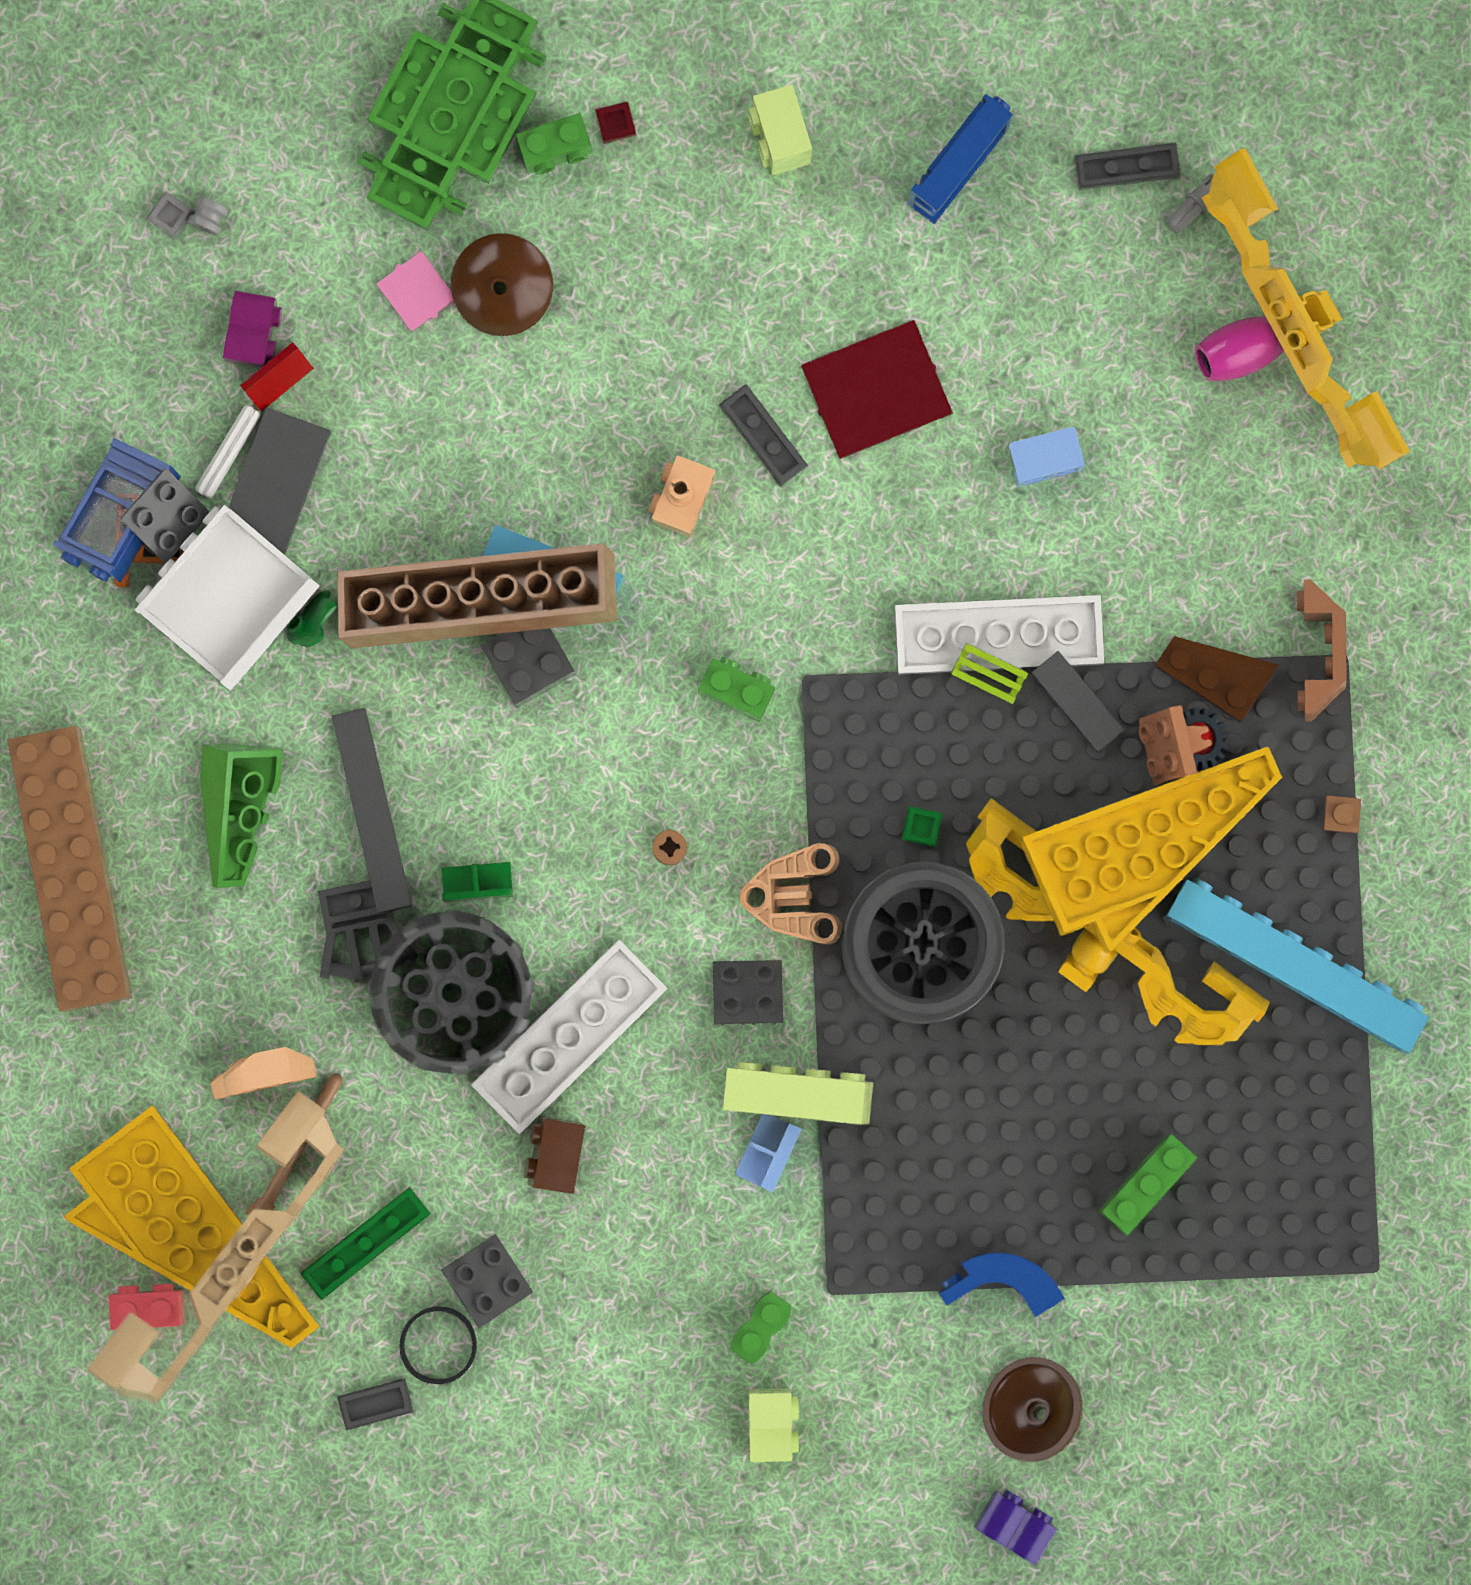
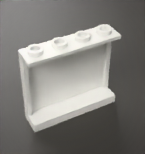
M224 505L221 509L215 506L202 521L207 526L198 536L193 532L180 546L184 553L175 562L170 558L161 568L158 575L162 579L156 586L152 588L150 585H147L135 599L139 603L135 611L138 614H142L231 691L321 585L228 506Z

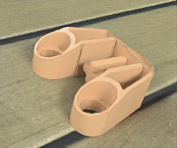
M818 843L770 861L741 890L740 901L742 906L772 931L822 944L835 943L842 934V924L836 915L823 912L780 913V907L810 905L812 892H810V885L779 886V880L810 879L814 876L832 874L839 865L837 850L831 845ZM821 849L828 851L831 857L829 865L824 869L817 868L815 863L816 854ZM757 887L761 888L765 893V901L760 907H754L749 902V893ZM824 918L831 920L834 927L833 933L828 938L820 937L818 932L819 923Z
M287 1047L253 1053L236 1060L223 1074L217 1075L210 1082L213 1099L217 1100L318 1076L313 1058Z

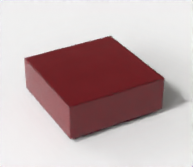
M628 101L595 109L603 144L636 136Z

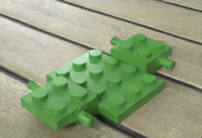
M471 0L470 4L462 12L443 3L442 9H439L438 16L455 24L446 44L444 45L414 30L367 118L369 123L396 136L383 160L370 155L366 151L362 153V157L359 159V165L376 172L375 181L367 195V200L427 231L435 216L443 208L452 211L460 217L464 214L467 203L450 196L451 186L459 173V169L487 184L490 183L536 96V91L510 79V76L515 66L522 59L538 66V68H541L543 62H545L547 55L529 47L530 38L538 25V20L500 0Z

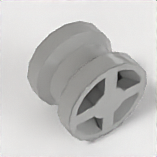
M197 197L195 202L196 211L193 215L189 216L187 223L196 229L219 236L221 220L227 217L229 209L210 199Z

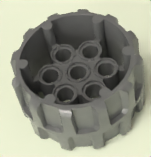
M446 910L414 917L406 921V925L378 949V957L371 974V979L367 984V993L370 998L374 1024L388 1045L413 1066L424 1071L449 1073L455 1076L467 1075L469 1071L492 1062L498 1063L505 1058V1052L522 1032L527 1031L530 1024L527 1018L530 1011L531 995L535 992V982L530 977L528 966L522 955L523 949L492 921L457 910ZM463 927L476 930L487 937L483 944L485 949L482 952L468 951L459 959L455 949L448 944L441 943V938L444 934L442 928ZM424 934L430 937L432 945L425 952L424 962L426 967L423 970L411 968L402 976L391 971L396 960L409 944ZM439 949H445L450 954L449 964L444 968H436L432 963V955ZM494 954H503L508 963L513 983L512 999L505 998L502 1000L496 988L485 984V980L491 974L492 965L490 958ZM473 957H479L484 964L482 973L474 977L468 975L466 963ZM420 974L426 980V987L421 993L413 994L407 987L408 980L413 975ZM448 983H456L460 988L459 997L452 1002L445 1001L441 993L442 988ZM399 984L402 992L408 998L417 1001V1004L414 1005L410 1012L412 1026L408 1030L401 1029L397 1031L392 1022L387 1003L388 986L393 987ZM482 991H490L494 998L492 1006L486 1010L479 1009L475 1003L477 995ZM424 1008H431L436 1014L435 1022L429 1027L420 1026L417 1020L419 1012ZM499 1009L508 1012L509 1014L496 1035L481 1047L474 1049L471 1046L470 1039L474 1037L477 1031V1021L475 1018L478 1015L489 1017L494 1015ZM458 1016H465L469 1020V1029L463 1035H456L451 1029L452 1021ZM441 1026H444V1030L450 1038L461 1043L458 1047L459 1055L453 1056L433 1055L414 1048L417 1044L416 1036L420 1032L432 1034L438 1031Z

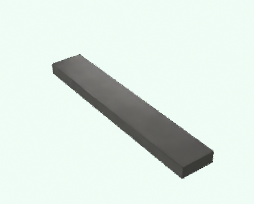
M361 708L333 715L334 729L377 912L381 915L413 907L366 709Z

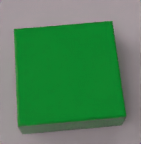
M909 806L902 841L936 847L943 813Z

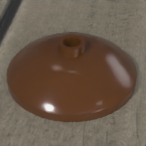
M494 233L475 240L460 254L452 271L451 293L459 313L471 326L490 335L511 336L528 330L543 317L553 295V275L546 257L532 242L514 234ZM498 281L504 282L507 287L506 292H496L494 284Z
M1041 1357L1023 1358L1004 1367L990 1383L983 1402V1423L989 1439L1002 1453L1023 1462H1039L1057 1455L1072 1441L1081 1423L1083 1402L1079 1386L1074 1377L1060 1364ZM1040 1409H1045L1044 1417L1038 1420L1037 1412Z

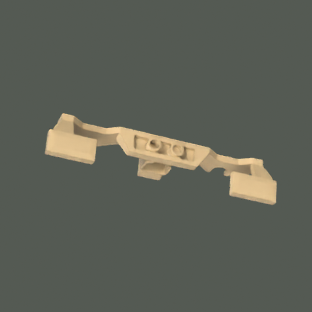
M297 1091L257 1144L256 1148L283 1168L286 1167L304 1141L315 1149L324 1160L285 1211L253 1209L192 1290L190 1299L199 1327L161 1378L158 1379L139 1362L158 1337L159 1332L132 1312L127 1315L87 1368L89 1374L114 1392L118 1390L122 1397L146 1399L153 1405L160 1401L175 1382L179 1372L190 1357L196 1354L229 1304L232 1300L235 1301L243 1289L250 1284L255 1275L256 1268L277 1240L293 1224L302 1212L303 1206L315 1190L320 1188L341 1158L344 1148L335 1141L328 1120L324 1117L326 1110Z

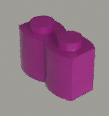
M239 291L234 292L223 359L226 362L262 368L267 364V360L270 361L274 358L276 341L271 340L273 327L279 328L282 316V307H277L276 298Z

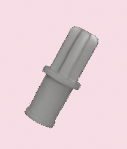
M1210 173L1192 193H1187L1184 203L1167 219L1168 226L1174 232H1182L1199 214L1204 215L1207 212V207L1202 197L1209 193L1213 173Z

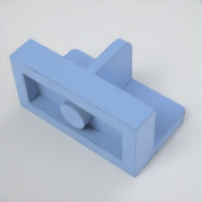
M1074 427L1009 444L1015 469L1013 476L1016 487L1082 471L1085 467Z
M762 1114L736 1170V1175L773 1192L801 1132V1128L772 1115Z

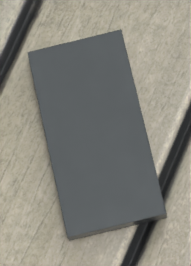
M266 407L229 508L285 555L331 431Z

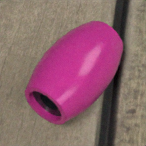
M1266 316L1245 318L1222 326L1208 335L1195 348L1198 366L1208 381H1228L1245 377L1266 367L1284 352Z

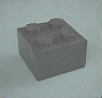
M550 628L501 633L481 645L516 708L576 675Z

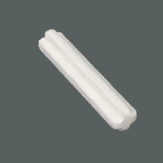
M247 405L242 408L195 487L197 493L208 499L213 497L260 419V413Z

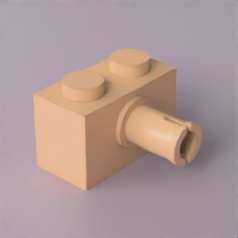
M678 455L674 463L667 462L661 477V481L666 482L661 495L655 493L648 510L649 513L653 514L652 523L691 537L714 479L715 470Z

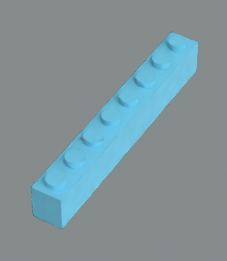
M1194 878L1192 882L1188 879L1182 882L1165 912L1164 918L1403 1054L1410 1053L1429 1019V1016L1422 1013L1423 1006L1409 998H1405L1404 1002L1392 996L1393 989L1379 981H1375L1372 985L1361 978L1364 974L1362 971L1347 963L1343 967L1331 961L1333 955L1317 946L1313 950L1301 944L1303 938L1292 931L1285 929L1281 933L1272 928L1273 921L1258 912H1254L1253 916L1241 910L1243 904L1228 895H1224L1223 899L1211 893L1213 887L1198 878Z

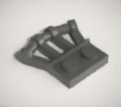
M370 880L318 891L327 935L320 970L321 978L329 979L330 976L353 979L355 982L364 981V977L371 976L378 957L377 951L382 945L378 925L386 924L393 935L400 930L395 922L394 912L378 914ZM368 927L375 961L361 964L354 930ZM345 932L351 965L332 962L338 933ZM411 944L400 954L392 970L406 960L413 961L418 957Z

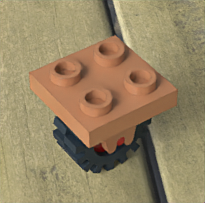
M1179 705L1139 719V736L1145 744L1148 757L1147 770L1153 778L1154 786L1166 784L1211 768L1224 758L1225 755L1221 752L1228 750L1229 744L1223 743V740L1229 739L1228 733L1222 734L1221 729L1226 726L1224 722L1216 723V720L1219 718L1216 713L1209 715V709L1203 708L1199 710V707L1183 711L1182 706Z

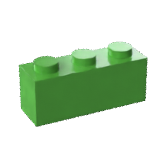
M1166 1134L1098 1212L1121 1233L1128 1236L1197 1157L1172 1134Z

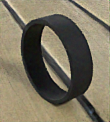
M430 1307L414 1315L405 1325L400 1337V1355L407 1370L417 1379L429 1384H446L461 1377L473 1363L477 1351L476 1334L471 1323L460 1312L448 1307ZM442 1311L453 1314L466 1325L471 1335L472 1352L470 1359L462 1371L450 1378L431 1379L425 1377L411 1366L406 1357L405 1337L409 1327L418 1317L429 1312Z

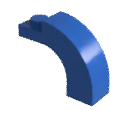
M1004 1252L977 1254L961 1261L960 1263L967 1274L961 1277L958 1272L941 1283L944 1289L938 1292L947 1306L980 1285L993 1282L1007 1284L1021 1295L1035 1317L1065 1299L1054 1280L1042 1268L1021 1256Z

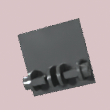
M164 468L122 515L120 520L144 542L143 547L149 553H155L166 564L180 549L184 541L203 523L202 521L209 511L167 468Z
M782 960L713 961L714 1024L755 1025L757 1023H783Z
M496 1234L441 1270L478 1329L533 1293Z

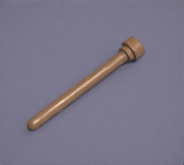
M334 1073L329 1077L315 1102L324 1110L328 1109L342 1084L343 1079L340 1074ZM304 1141L285 1168L279 1165L262 1197H257L255 1202L251 1201L245 1214L249 1216L253 1209L274 1210L276 1208L273 1204L306 1148L307 1142Z

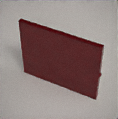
M915 320L801 365L818 406V415L823 418L839 460L953 414L935 371L936 365L931 361Z

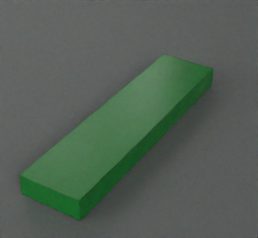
M408 1187L300 1274L320 1300H323L431 1213L412 1188Z

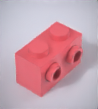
M173 1283L152 1285L153 1291L139 1292L138 1285L118 1287V1293L109 1295L110 1330H117L130 1312L153 1328L184 1325L183 1289L174 1290Z

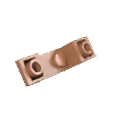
M1304 580V590H1297V611H1304V622L1332 621V623H1325V644H1332V657H1325V677H1332V680H1305L1304 690H1298V711H1305V721H1313L1346 688V612L1312 580Z

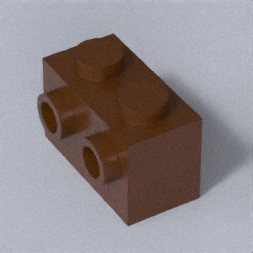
M539 1116L538 1124L533 1123L530 1133V1144H534L532 1158L528 1157L526 1159L524 1178H528L527 1184L529 1186L574 1194L586 1125L575 1121Z

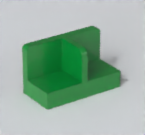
M510 862L475 863L466 866L441 867L443 902L513 897Z

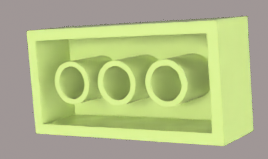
M737 1062V1068H727L723 1110L853 1124H869L873 1082H866L865 1074L841 1072L840 1079L830 1078L831 1071L806 1069L805 1075L796 1074L797 1067L772 1065L770 1072L762 1071L763 1064Z

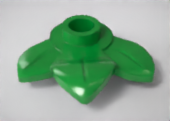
M325 590L317 594L306 606L303 614L295 616L290 621L287 627L288 641L294 645L299 644L308 648L323 640L324 630L322 625L338 609V604L329 599L330 591Z

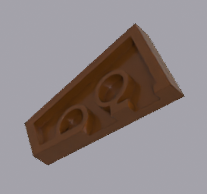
M1174 636L1154 666L1240 723L1279 665Z

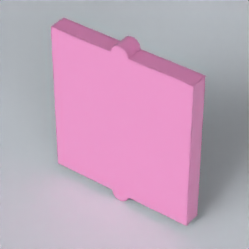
M422 251L403 265L397 264L395 266L396 270L376 284L411 332L430 318L436 319L438 317L437 313L453 302L451 290Z

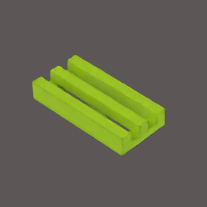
M965 643L951 674L1013 704L1028 672L969 643ZM969 652L1017 675L1016 680H1010L967 659ZM965 665L1010 687V692L1007 693L961 671L962 666Z

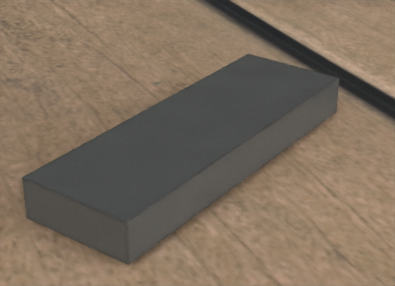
M1176 142L1075 155L1079 190L1180 178L1181 176Z
M747 384L719 404L780 487L808 467V464Z
M1059 651L1055 652L1031 672L1096 752L1100 751L1124 731Z

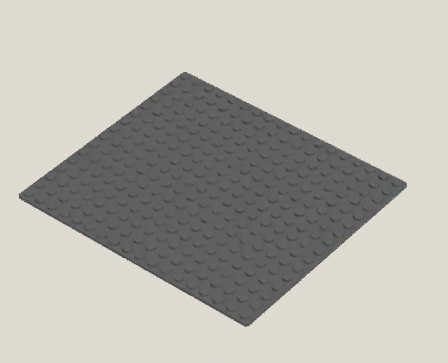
M1332 655L1256 658L1278 664L1279 666L1240 723L1154 666L1156 662L1072 666L1124 729L1123 732L1098 752L1094 750L1032 675L1031 672L1036 668L1022 669L1028 672V675L1024 679L1013 704L952 675L951 672L898 675V672L807 675L802 679L808 846L818 843L833 846L839 855V865L832 874L810 878V892H812L811 912L836 915L842 924V934L848 912L859 894L872 880L892 868L908 863L933 862L956 868L974 879L969 863L970 853L966 842L982 822L978 815L991 798L1034 830L1040 831L1165 785L1154 786L1153 778L1148 773V757L1145 744L1139 736V719L1166 708L1179 705L1182 706L1183 711L1199 707V710L1206 708L1210 710L1209 715L1216 713L1219 716L1216 723L1224 722L1226 727L1222 728L1221 732L1222 734L1228 733L1229 739L1223 740V743L1229 744L1228 750L1221 752L1225 756L1221 761L1217 762V765L1269 747L1282 775V778L1135 926L1143 939L1160 950L1170 969L1176 991L1202 1010L1225 1011L1230 1001L1202 982L1207 969L1214 961L1270 1001L1267 1011L1259 1022L1253 1020L1237 1041H1226L1223 1045L1179 1044L1174 1039L1181 1031L1182 1024L1176 1016L1167 1015L1156 1026L1151 1024L1138 985L1140 978L1145 972L1119 953L1108 969L1098 974L1088 991H1083L1058 971L1064 960L1071 953L1074 942L1085 928L1061 936L1054 920H1009L1005 916L1011 909L1013 900L1008 893L1002 891L996 892L991 897L1001 917L1005 937L1004 956L999 974L990 990L975 1006L959 1016L931 1024H912L885 1016L870 1006L859 995L850 981L843 961L842 934L833 944L813 942L818 1070L831 1071L830 1078L840 1079L841 1072L865 1074V1081L873 1082L869 1124L820 1120L827 1291L831 1295L940 1291L944 1289L941 1283L958 1272L961 1277L967 1274L960 1263L961 1261L974 1255L988 1252H1004L1021 1256L1042 1268L1054 1280L1057 1286L1376 1273L1379 1270L1368 1033L1163 917L1182 882L1186 879L1192 882L1194 878H1198L1213 887L1211 893L1221 899H1223L1224 895L1236 899L1243 904L1241 907L1242 911L1253 916L1254 912L1264 915L1273 921L1272 928L1281 933L1285 929L1292 931L1303 938L1302 945L1311 950L1317 946L1333 955L1332 962L1341 967L1347 963L1364 973L1361 978L1365 980L1358 834L1322 831L1325 796L1356 798L1349 660L1347 656L1346 688L1313 721H1305V711H1298V690H1304L1305 680H1332V677H1325V657H1332ZM1005 669L992 670L1013 681L1017 678V675ZM964 671L1007 693L1011 690L1010 687L977 671ZM909 806L943 813L936 847L902 841ZM1005 838L1000 847L1006 866L1034 887H1039L1024 851ZM825 849L818 850L815 857L816 867L819 869L826 868L831 860L830 854ZM919 889L921 910H929L933 890ZM901 904L897 909L898 918L906 923L914 921L916 918L915 908L910 904ZM881 907L873 918L890 927L895 924L893 918ZM944 907L934 908L932 912L934 923L939 926L947 925L950 921V912ZM969 915L951 926L955 933L975 928ZM824 918L820 921L818 926L820 937L828 938L833 933L834 927L831 920ZM924 927L920 938L913 941V944L920 949L921 960H923L926 948L932 947V941L926 939ZM882 932L877 938V944L882 950L891 951L896 946V938L890 932ZM907 936L905 940V948L908 947L909 938ZM951 938L947 942V952L951 956L961 957L964 954L965 944L962 940ZM911 952L908 953L909 956L914 957ZM888 955L873 959L871 963L877 973L892 963V960ZM953 961L948 966L962 981L971 971ZM898 963L892 969V976L896 981L904 983L910 979L911 970L906 964ZM932 966L928 969L926 976L929 983L935 986L943 984L945 981L944 970L938 966ZM915 978L910 997L924 999L922 978ZM1172 1134L1197 1159L1128 1236L1124 1235L1098 1210L1165 1135ZM993 1282L980 1285L975 1289H997L1013 1287L1007 1284Z

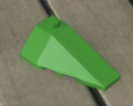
M231 743L203 744L200 781L212 886L215 888L245 886L258 848L256 842L253 841L256 829L260 823L266 825L269 817L268 813L263 812L269 792L277 794L280 785L283 749Z

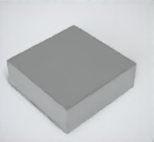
M166 191L146 219L170 237L176 239L187 224L189 216L195 212Z

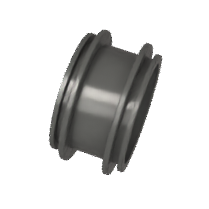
M915 862L900 865L872 880L851 906L842 934V955L845 969L859 995L870 1006L885 1016L912 1024H931L959 1016L975 1006L994 984L1002 965L1005 949L1002 920L996 905L986 890L964 872L951 866L933 862ZM919 889L933 890L929 910H921ZM901 904H910L915 908L916 918L914 921L906 923L898 918L897 909ZM880 907L895 921L892 927L873 919ZM944 907L950 912V921L947 925L939 926L934 923L932 919L934 908ZM969 915L975 928L955 933L951 926ZM924 927L926 939L932 941V947L926 948L923 960H921L920 949L913 944V941L920 938ZM890 932L895 936L896 946L893 950L884 951L879 948L877 938L880 933ZM906 936L909 938L907 948H905ZM951 938H958L965 944V952L961 957H953L947 952L946 945ZM911 952L914 955V957L912 958L908 955V953ZM889 955L892 963L876 973L871 960ZM952 961L971 970L964 981L948 968ZM904 963L910 968L911 976L907 982L900 983L893 978L892 969L894 965ZM932 966H938L945 972V981L939 986L932 985L927 980V971ZM915 978H922L924 999L910 997Z

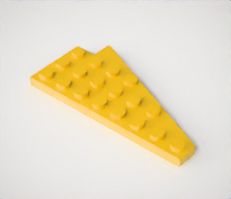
M1269 747L1022 837L1020 839L1021 846L1060 935L1062 936L1093 925L1105 954L1111 952L1282 778Z
M154 1105L69 1168L89 1197L68 1212L64 1218L191 1292L243 1224ZM267 1255L256 1268L255 1275L250 1284L243 1289L235 1301L232 1300L225 1310L290 1348L296 1346L320 1327Z

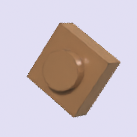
M1325 796L1322 831L1359 833L1361 799Z

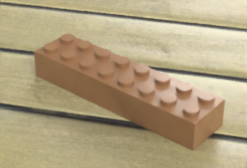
M604 543L337 572L338 638L351 649L617 621L615 554Z
M71 726L7 739L58 1009L61 1012H68L132 999L82 731L77 726Z

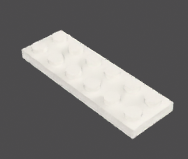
M1101 595L895 605L898 675L951 672L965 643H969L1020 669L1037 668L1057 651L1063 655L1071 666L1104 664ZM970 652L967 656V659L990 670H1004ZM965 665L961 668V671H975Z
M619 939L505 1052V1058L498 1063H493L471 1086L520 1135L668 988Z

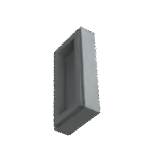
M405 1378L337 1396L346 1430L414 1412Z

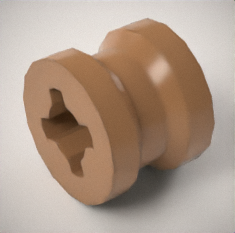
M666 830L656 836L652 849L655 858L660 863L672 866L683 860L686 855L687 845L680 833L674 830Z

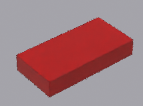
M292 342L240 386L262 412L314 368Z

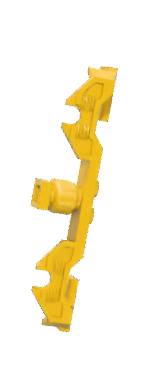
M1245 148L1238 150L1214 166L1216 173L1213 175L1209 193L1203 196L1202 200L1209 213L1225 226L1241 255L1242 274L1306 392L1322 405L1338 434L1340 454L1346 466L1350 468L1360 464L1371 467L1376 465L1378 470L1410 453V450L1377 391L1345 408V402L1352 398L1344 388L1328 376L1333 358L1320 336L1321 333L1341 321L1342 317L1327 290L1320 291L1319 293L1310 291L1298 296L1284 268L1270 266L1269 247L1266 239L1258 241L1250 234L1248 226L1254 225L1277 210L1278 207Z
M991 798L978 815L982 822L966 842L970 853L969 863L975 881L986 890L990 897L999 891L1006 892L1011 896L1013 905L1005 916L1009 920L1053 921V916L1040 887H1034L1008 868L1000 847L1004 839L1007 838L1023 850L1020 839L1037 831ZM1093 925L1084 927L1085 929L1074 942L1071 953L1064 960L1058 971L1083 991L1087 992L1098 974L1106 971L1118 953L1145 972L1140 978L1138 985L1151 1024L1156 1026L1167 1015L1176 1016L1181 1021L1182 1029L1174 1039L1179 1044L1223 1045L1226 1041H1237L1253 1020L1257 1022L1261 1020L1270 1003L1269 1000L1214 961L1207 969L1202 982L1226 998L1230 1003L1225 1011L1202 1010L1176 991L1170 969L1160 950L1143 939L1141 933L1135 927L1107 954H1105Z

